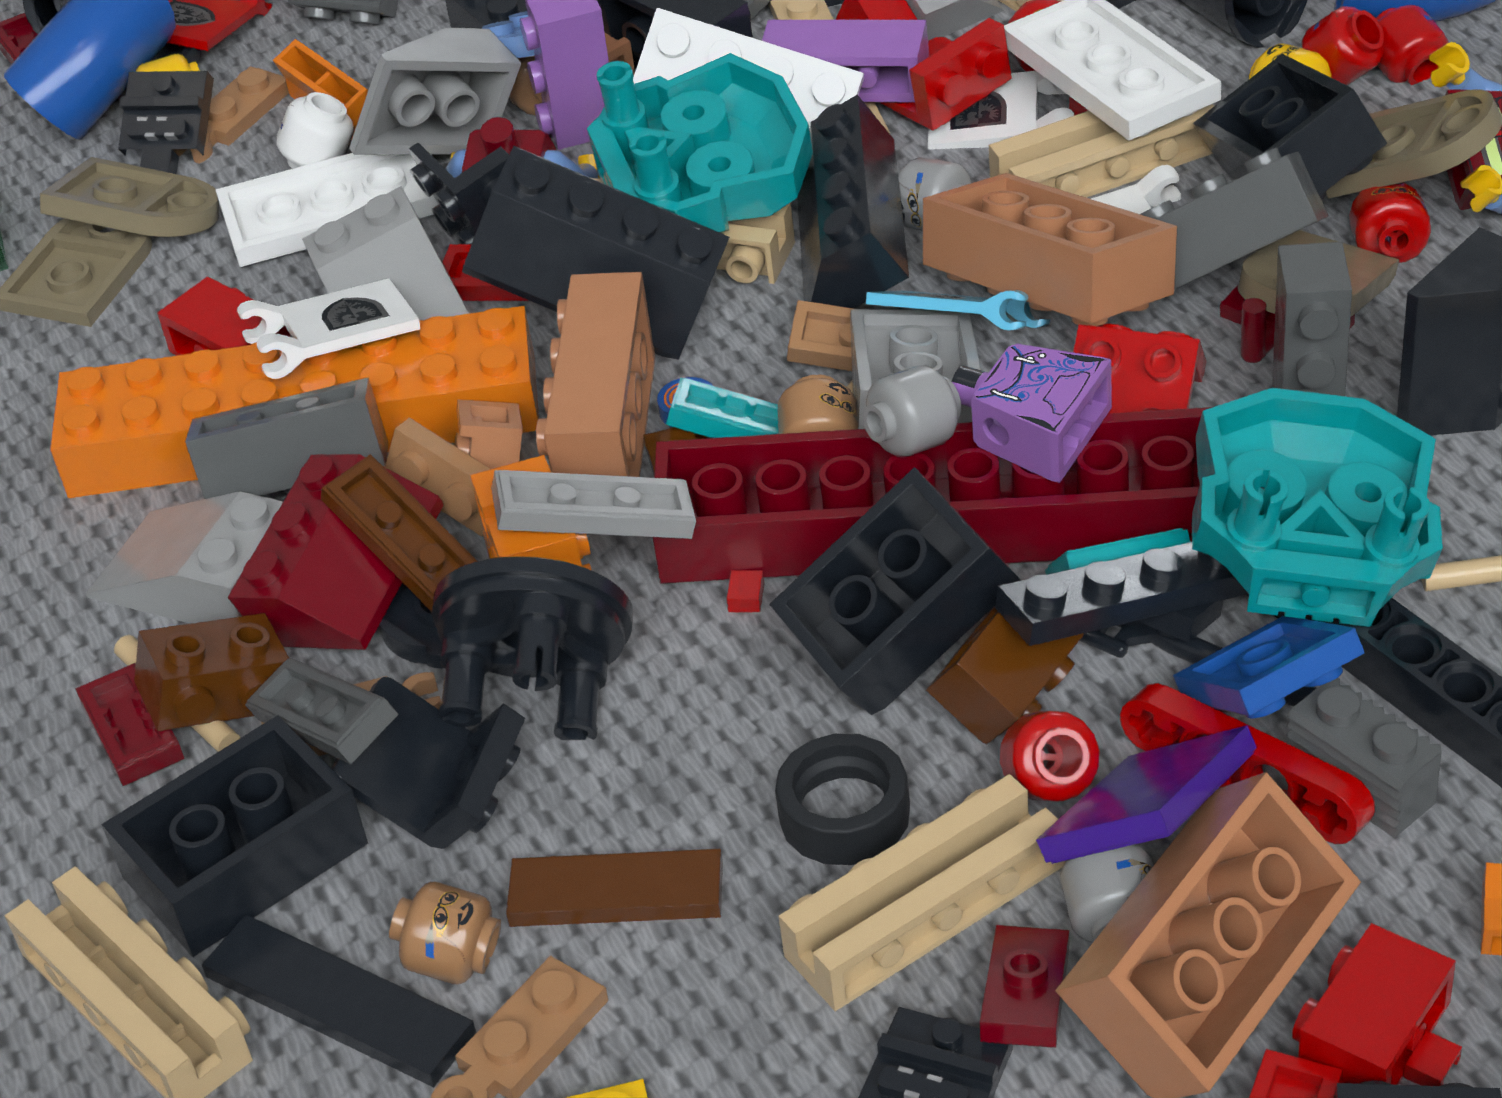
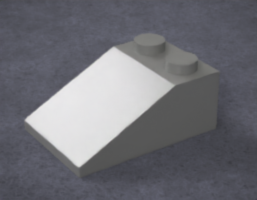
M443 28L380 54L349 149L354 155L410 154L409 148L417 142L430 154H451L452 152L466 149L469 134L472 131L481 129L482 125L491 118L502 117L521 62L490 29Z
M402 186L387 194L374 197L363 207L336 221L325 223L316 232L302 239L328 293L390 278L417 315L419 321L435 316L449 317L469 314Z
M850 309L853 395L857 403L858 429H865L863 412L866 408L868 391L875 381L881 377L923 365L937 370L951 381L956 370L962 365L981 370L970 313L939 310ZM961 405V414L957 423L972 422V408Z
M239 491L150 511L88 589L86 596L87 598L190 624L241 617L242 615L227 597L283 501Z

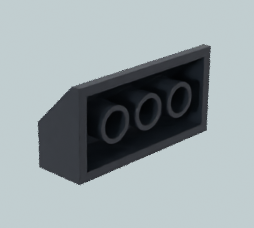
M858 94L842 104L829 106L817 119L811 121L809 131L813 155L797 197L804 301L847 308H855L866 302L867 292L886 291L909 278L894 138Z
M513 146L492 190L462 272L556 312L558 300L567 299L570 277L573 274L642 272L654 352L662 357L679 360L730 237Z

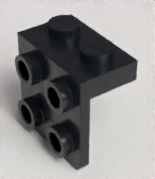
M417 142L409 148V152L416 163V166L410 169L414 180L426 196L430 197L433 195L438 205L432 208V212L444 231L449 236L458 232L456 236L460 244H472L492 190L509 154L500 146L454 178Z
M390 677L380 678L371 687L370 692L384 697L399 715L352 764L336 758L331 769L352 789L355 798L430 847L445 849L467 831L479 832L490 820L497 807L498 798L492 795L497 782L509 773L519 757L521 748L514 743L525 721V717L503 703L472 730L466 727L454 726L442 721V717L438 716L439 709Z

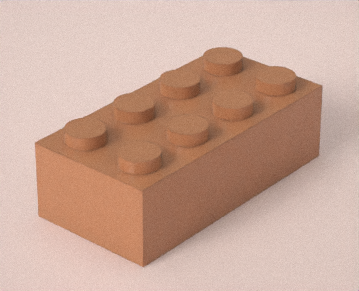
M1009 173L1000 174L923 198V265L946 272L947 278L951 280L971 281L983 285L993 295L1004 291L1020 290L1028 295L1029 307L1040 311H1056L1070 316L1072 322L1077 325L1090 326L1103 325L1107 323L1109 317L1126 311L1145 310L1149 307V303L1174 294L1176 225Z
M642 272L573 274L570 277L567 299H559L557 304V323L561 336L551 340L550 359L554 377H546L544 380L543 398L547 418H539L537 421L536 442L538 453L540 456H548L550 463L548 466L551 473L640 477L644 450L643 435L646 434L656 359Z
M1267 772L1217 789L1199 807L1055 991L1146 1095L1152 1098H1181L1209 1092L1361 881Z

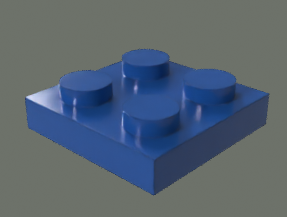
M1282 616L1179 671L1173 677L1179 692L1216 710H1227L1243 714L1247 718H1259L1281 709L1286 704L1284 697L1304 686H1320L1338 678L1343 673L1342 665L1361 656L1365 652L1356 629L1353 627Z

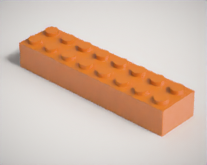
M525 306L491 308L484 312L449 317H431L419 321L420 330L306 358L291 373L279 379L267 377L263 373L261 366L264 363L277 361L282 351L271 350L268 353H261L257 348V342L247 346L212 351L199 350L191 354L157 359L143 358L129 363L101 367H81L73 371L59 372L50 450L68 498L198 480L185 443L192 419L368 377L387 436V452L390 450L395 428L409 417L447 442L455 443L456 433H459L457 418L458 399L519 403L522 433L536 431L539 409L535 357Z

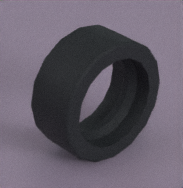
M834 733L808 741L790 753L778 770L775 795L779 823L786 841L804 857L828 865H854L864 859L873 858L898 843L908 827L910 814L908 776L900 757L881 741L861 734ZM839 778L861 779L875 784L884 793V797L879 804L863 814L849 818H826L809 812L802 805L803 799L808 792L824 782Z

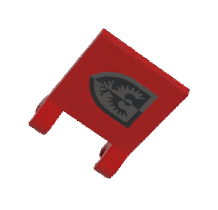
M168 0L174 11L176 27L171 39L167 43L209 51L256 14L265 16L273 4L267 3L265 0Z

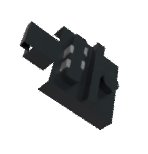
M208 71L129 72L126 96L120 98L119 105L124 112L118 150L126 156L127 149H142L140 167L173 174L177 173L179 156L172 149H197L204 156L214 78Z
M898 1007L887 1034L882 1033L877 1043V1057L858 1098H993L1013 1050V1045L980 1042V1028L959 1023L952 1018H940Z

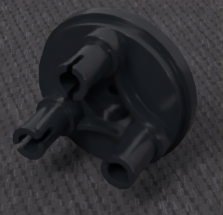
M538 557L486 559L464 565L446 575L435 589L432 607V618L437 627L439 639L442 642L439 661L441 666L445 668L442 702L438 716L442 717V721L458 727H470L481 722L483 716L481 710L485 673L489 671L512 677L516 686L528 690L530 678H536L534 691L549 690L557 684L560 688L557 721L554 726L555 736L560 740H586L587 737L594 740L597 737L598 730L596 721L599 690L606 685L608 665L620 656L632 632L633 607L625 592L614 582L592 570L564 561Z

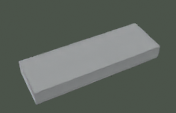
M494 470L491 490L498 530L692 539L696 518L687 483L684 479Z

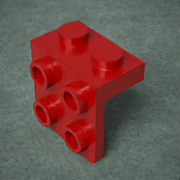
M987 18L954 41L945 37L932 38L928 41L929 57L909 69L915 102L879 103L932 131L946 124L953 117L1012 79L1004 24Z
M1103 324L1099 326L1078 325L1073 353L1111 359L1112 408L1109 413L1189 409L1194 381L1202 382L1206 367V358L1200 339L1174 331H1162L1158 334L1133 331L1128 327L1117 324Z

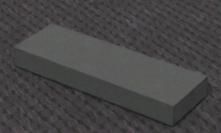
M293 658L287 659L245 704L259 721L266 723L278 715L305 743L349 764H352L399 715L384 697Z

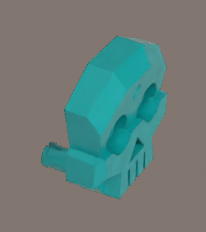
M732 53L726 54L671 80L657 76L634 84L633 70H631V66L623 61L609 62L598 69L596 76L601 88L604 107L601 114L588 126L587 131L602 183L717 232L729 230L728 221L771 216L798 197L813 155L809 124L783 76Z
M1269 388L1203 410L1196 434L1197 467L1200 486L1192 512V549L1212 556L1231 572L1249 594L1247 612L1278 615L1280 611L1284 612L1285 617L1305 619L1306 615H1312V620L1333 622V619L1337 618L1339 623L1370 627L1378 611L1400 589L1419 579H1429L1443 549L1440 506L1430 502L1427 497L1436 439L1363 398Z

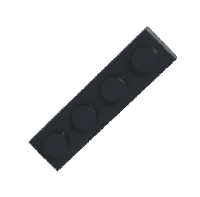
M1192 542L1163 549H1151L1145 553L1106 562H1093L1084 567L1048 575H1036L1026 580L998 586L995 609L1029 646L1243 596L1247 595L1248 592L1224 565L1208 554L1193 550Z

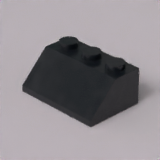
M1480 227L1407 292L1397 417L1430 436L1495 430L1502 423V236Z

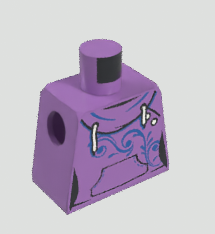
M1015 344L1008 346L989 373L962 365L956 370L951 381L959 393L961 405L972 408L973 440L979 448L1057 483L1061 482L1112 408L1111 359Z

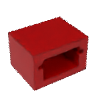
M731 570L727 593L728 612L761 611L764 591L763 570Z
M1426 1030L1405 1064L1404 1078L1420 1086L1443 1085L1444 1079L1452 1065H1457L1460 1061L1462 1046Z

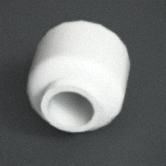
M318 92L296 98L289 104L277 133V147L287 159L288 165L292 169L345 155L354 130L353 122L347 114V108L338 99Z

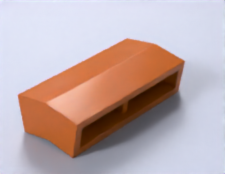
M294 39L273 59V62L286 79L289 95L296 99L307 96L309 93L318 92L338 99L347 108V114L353 122L354 135L368 89L303 43Z

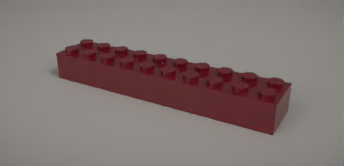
M1212 407L1109 413L1060 483L1048 480L979 448L973 440L972 422L957 423L953 436L942 445L911 456L897 457L884 450L878 442L868 435L866 429L656 442L654 478L686 480L696 518L692 539L653 537L660 583L729 580L731 570H763V577L801 575L914 467L947 499L1005 563L1054 561L1066 551L1179 528L1188 531L1190 541L1192 542V512L1200 486L1197 467L1196 434L1202 411Z

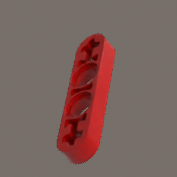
M1159 683L1145 686L1123 705L1120 712V722L1125 735L1135 746L1144 751L1248 725L1169 686ZM1248 725L1257 748L1253 751L1254 754L1219 788L1264 773L1262 764L1274 767L1283 775L1288 784V790L1282 789L1283 792L1327 842L1346 844L1371 821L1375 813V804L1370 791L1362 781L1348 772Z

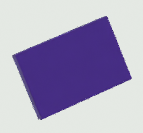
M1248 725L1128 756L1036 839L1045 862L1054 864L1169 837L1254 754L1253 751L1257 747Z

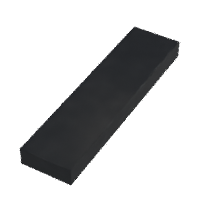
M247 914L201 964L206 978L433 1088L456 1060L455 1055L476 1034L473 1020Z

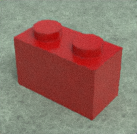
M208 276L157 312L169 352L176 356L191 354L199 350L212 351L251 345L243 338L242 331L256 328L261 323L262 317L252 316L248 319H241L237 313V308L241 303L253 299L245 296L239 289L230 288ZM285 325L275 333L290 337V333Z
M1371 923L1355 948L1345 945L1339 951L1328 976L1329 987L1321 999L1318 1001L1311 997L1301 1008L1292 1031V1039L1299 1042L1298 1057L1342 1069V1083L1359 1084L1365 1081L1378 1080L1392 1085H1399L1404 1077L1405 1064L1425 1031H1433L1451 1002L1456 960Z

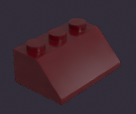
M361 454L310 455L227 597L242 616L265 613L283 647L366 650L402 584V581L321 500L322 487L363 460L365 457ZM385 468L437 519L444 506L443 501L438 495Z

